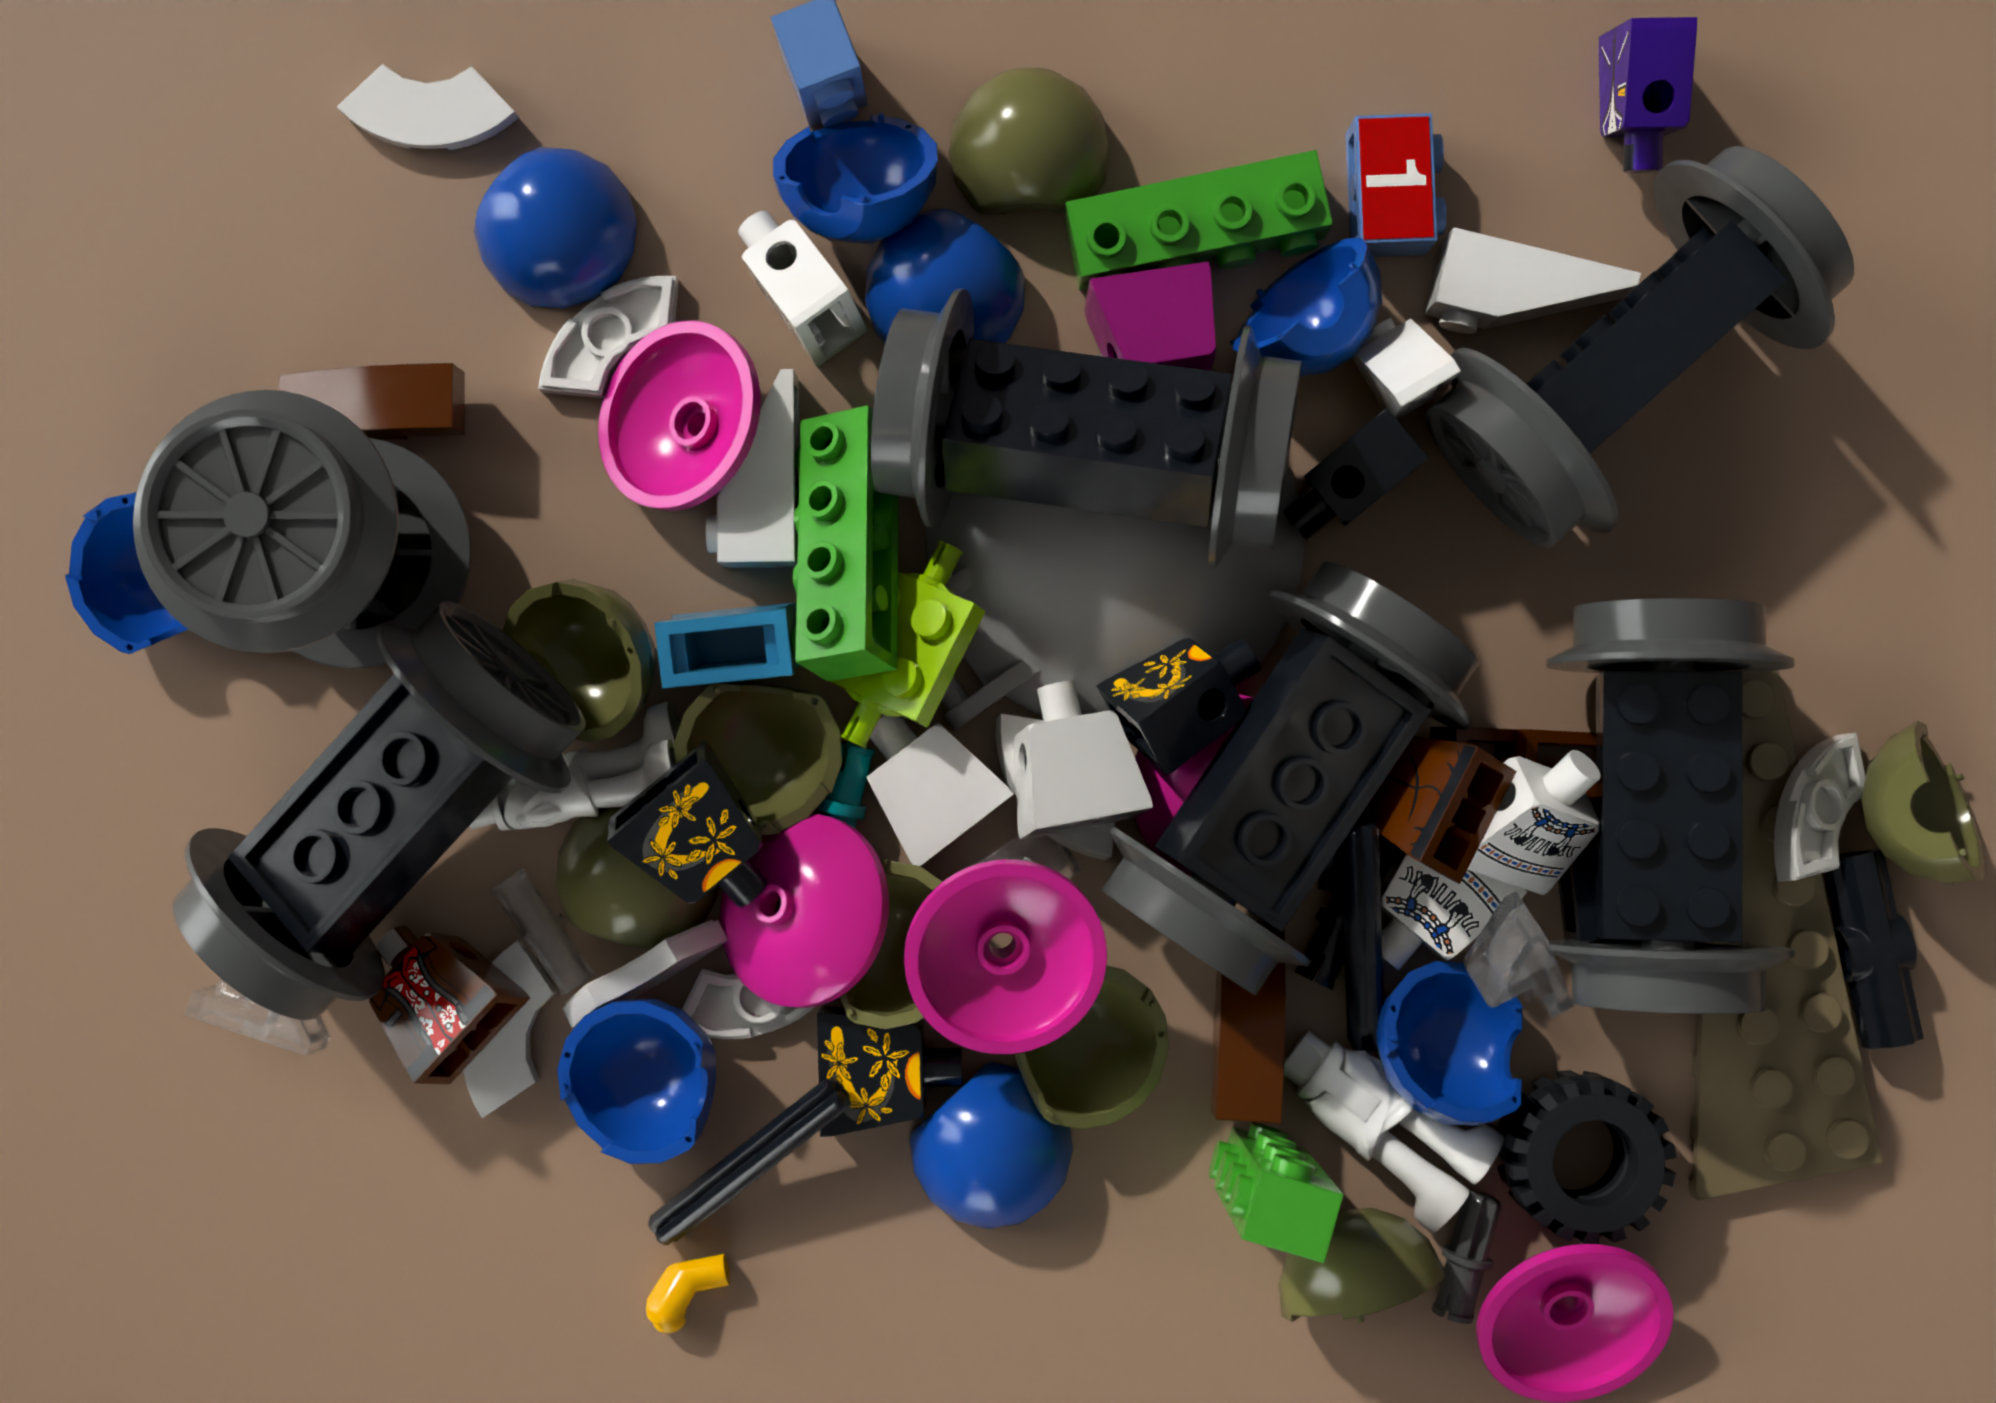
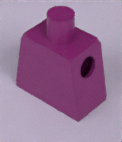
M1209 261L1090 279L1084 313L1103 357L1212 370L1216 355Z

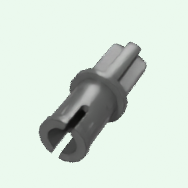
M1469 1190L1467 1199L1460 1207L1451 1244L1445 1245L1442 1248L1441 1253L1447 1258L1444 1267V1278L1440 1282L1432 1311L1440 1317L1445 1316V1312L1448 1311L1447 1320L1461 1324H1471L1473 1322V1312L1484 1271L1491 1270L1494 1263L1488 1255L1501 1210V1203L1490 1194Z

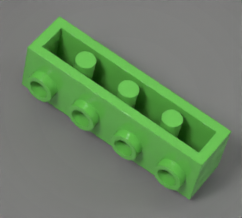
M1317 150L1065 202L1064 222L1079 290L1088 289L1091 278L1208 261L1209 263L1218 262L1219 269H1233L1255 262L1257 260V253L1280 249L1281 256L1283 257L1308 253L1319 247L1318 241L1324 240L1333 225Z
M869 405L801 420L800 446L797 448L795 455L796 467L799 473V504L794 511V522L798 533L797 565L793 570V584L797 593L796 625L792 630L791 642L795 653V662L828 682L897 670L898 496L877 492L873 483L871 469L873 409Z
M1251 1122L1249 1131L1232 1127L1228 1142L1218 1140L1209 1167V1178L1215 1179V1190L1241 1239L1324 1263L1344 1194L1305 1148L1297 1146L1295 1142L1287 1139V1132L1256 1122Z

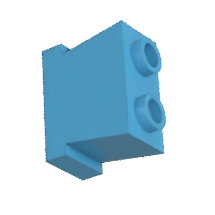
M797 602L671 615L672 620L654 623L662 689L794 675L796 673L795 668L801 666L795 662V653L791 642L792 630L796 625Z

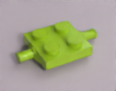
M938 541V546L924 574L902 573L898 571L897 670L829 681V683L846 690L852 699L858 702L841 737L864 749L867 747L866 744L881 714L887 717L903 716L928 728L986 612L975 603L956 596L951 589L946 587L963 552L943 541Z

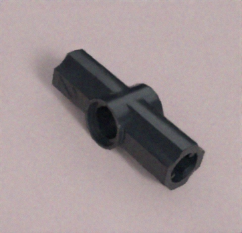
M1880 849L1839 854V869L1825 872L1836 922V926L1833 929L1844 980L1849 983L1861 1045L1867 1049L1915 1044L1916 1041L1924 1039L1909 971L1913 970L1916 966V944L1908 923L1903 916L1897 914L1885 855H1883Z

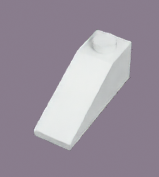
M1453 227L1440 245L1424 315L1440 318L1439 326L1444 329L1458 333L1473 334L1476 333L1477 328L1489 329L1621 299L1638 286L1641 273Z
M1392 318L1376 325L1373 333L1363 344V347L1353 357L1354 363L1382 410L1388 408L1397 420L1445 392L1461 371L1455 360L1411 318L1397 327Z
M780 369L761 407L756 435L748 455L733 478L720 490L717 496V514L707 515L708 553H717V562L724 568H794L797 565L798 533L794 522V511L799 504V473L796 467L795 455L797 448L800 446L799 379L794 369Z

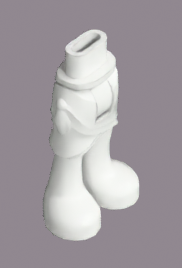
M667 701L648 707L643 722L644 735L636 742L606 751L591 752L587 748H581L577 751L562 754L570 771L571 781L569 786L561 793L540 791L513 778L469 827L476 829L497 824L501 831L547 827L574 817L599 816V808L624 807L675 765L674 741L680 727V722L674 706L671 702Z
M1307 1030L1284 1059V1076L1299 1087L1296 1095L1303 1100L1305 1099L1304 1103L1314 1116L1331 1132L1351 1145L1366 1161L1369 1162L1371 1158H1374L1407 1186L1416 1198L1414 1217L1430 1233H1435L1460 1209L1469 1195V1189L1449 1174L1422 1158L1391 1134L1389 1130L1400 1124L1429 1146L1456 1172L1472 1184L1478 1183L1485 1176L1504 1142V1136L1488 1125L1481 1124L1469 1130H1464L1456 1125L1442 1124L1417 1112L1403 1100L1387 1081L1381 1060L1369 1055L1365 1050L1354 1051L1346 1049L1337 1041L1329 1046L1310 1030Z

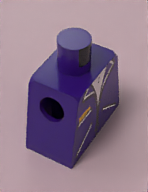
M1697 17L1631 18L1599 37L1600 132L1602 137H1624L1623 172L1625 173L1659 172L1663 168L1664 136L1685 129L1688 126L1693 85Z

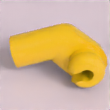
M725 1253L673 1263L665 1269L649 1294L646 1303L647 1318L659 1332L665 1334L673 1333L684 1326L686 1323L684 1317L686 1309L696 1292L730 1286V1271Z

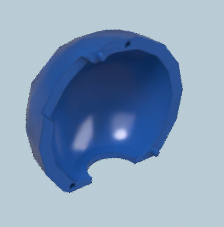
M879 112L878 115L870 114V120L838 123L813 132L807 127L786 140L774 156L773 178L779 196L792 216L810 232L829 241L872 244L909 226L924 206L936 184L938 164L937 143L923 128L900 118L884 116L883 112Z
M539 147L520 155L493 181L483 196L477 210L474 234L485 267L508 295L533 308L537 306L565 309L595 300L601 296V292L609 289L620 280L634 253L637 219L627 188L608 165L581 151Z
M935 208L918 213L909 226L889 237L881 239L866 271L865 304L874 327V332L884 343L886 342L891 324L900 309L906 308L940 313L951 294L957 288L967 289L971 295L974 311V339L1005 343L1011 337L1024 310L1025 276L1019 262L994 236L974 221L954 210Z
M1345 238L1322 247L1292 266L1264 291L1261 288L1256 291L1258 297L1250 304L1253 309L1252 313L1240 328L1237 338L1230 341L1234 351L1238 353L1244 326H1252L1261 356L1302 361L1300 377L1328 373L1353 358L1373 333L1382 305L1380 271L1367 244L1362 238Z
M137 492L106 498L83 515L85 519L71 545L69 574L64 575L73 607L92 633L118 651L126 654H132L189 630L176 620L159 602L142 572L136 553L133 533V513Z
M1434 961L1410 971L1388 996L1378 1019L1376 1032L1377 1047L1387 1081L1414 1110L1445 1125H1481L1516 1111L1521 1105L1522 1079H1513L1511 1075L1510 1054L1516 1037L1522 1031V1004L1495 976L1464 962Z
M637 999L611 1002L585 1015L565 1039L557 1068L561 1101L565 1100L578 1127L602 1148L601 1153L629 1164L663 1163L689 1151L702 1134L707 1122L716 1083V1055L712 1040L684 1010L659 1000Z
M996 1062L986 1063L947 1101L913 1128L909 1138L913 1170L930 1201L956 1221L985 1229L1021 1224L1046 1208L1066 1181L1073 1153L1070 1127L1052 1124L1047 1121L1033 1102L1019 1068Z

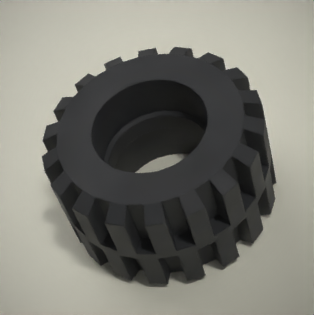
M1571 1070L1557 1071V1079L1555 1080L1542 1076L1532 1081L1531 1083L1535 1091L1530 1095L1521 1092V1105L1512 1117L1509 1115L1503 1116L1498 1125L1506 1131L1498 1153V1156L1503 1159L1504 1165L1498 1166L1497 1169L1501 1180L1510 1187L1511 1190L1508 1193L1512 1199L1544 1228L1547 1227L1557 1236L1571 1241L1572 1237H1576L1584 1244H1599L1600 1236H1604L1612 1243L1627 1239L1624 1227L1630 1225L1640 1232L1648 1226L1650 1222L1644 1216V1213L1650 1207L1661 1212L1667 1202V1199L1659 1195L1661 1186L1664 1184L1673 1187L1676 1175L1674 1171L1665 1167V1160L1676 1159L1674 1144L1663 1138V1134L1670 1131L1663 1117L1651 1111L1654 1106L1643 1096L1598 1073L1583 1071V1074H1577ZM1594 1120L1604 1122L1610 1130L1614 1144L1613 1159L1608 1171L1598 1182L1587 1188L1578 1190L1562 1188L1557 1182L1553 1168L1554 1153L1560 1139L1568 1130L1580 1123Z

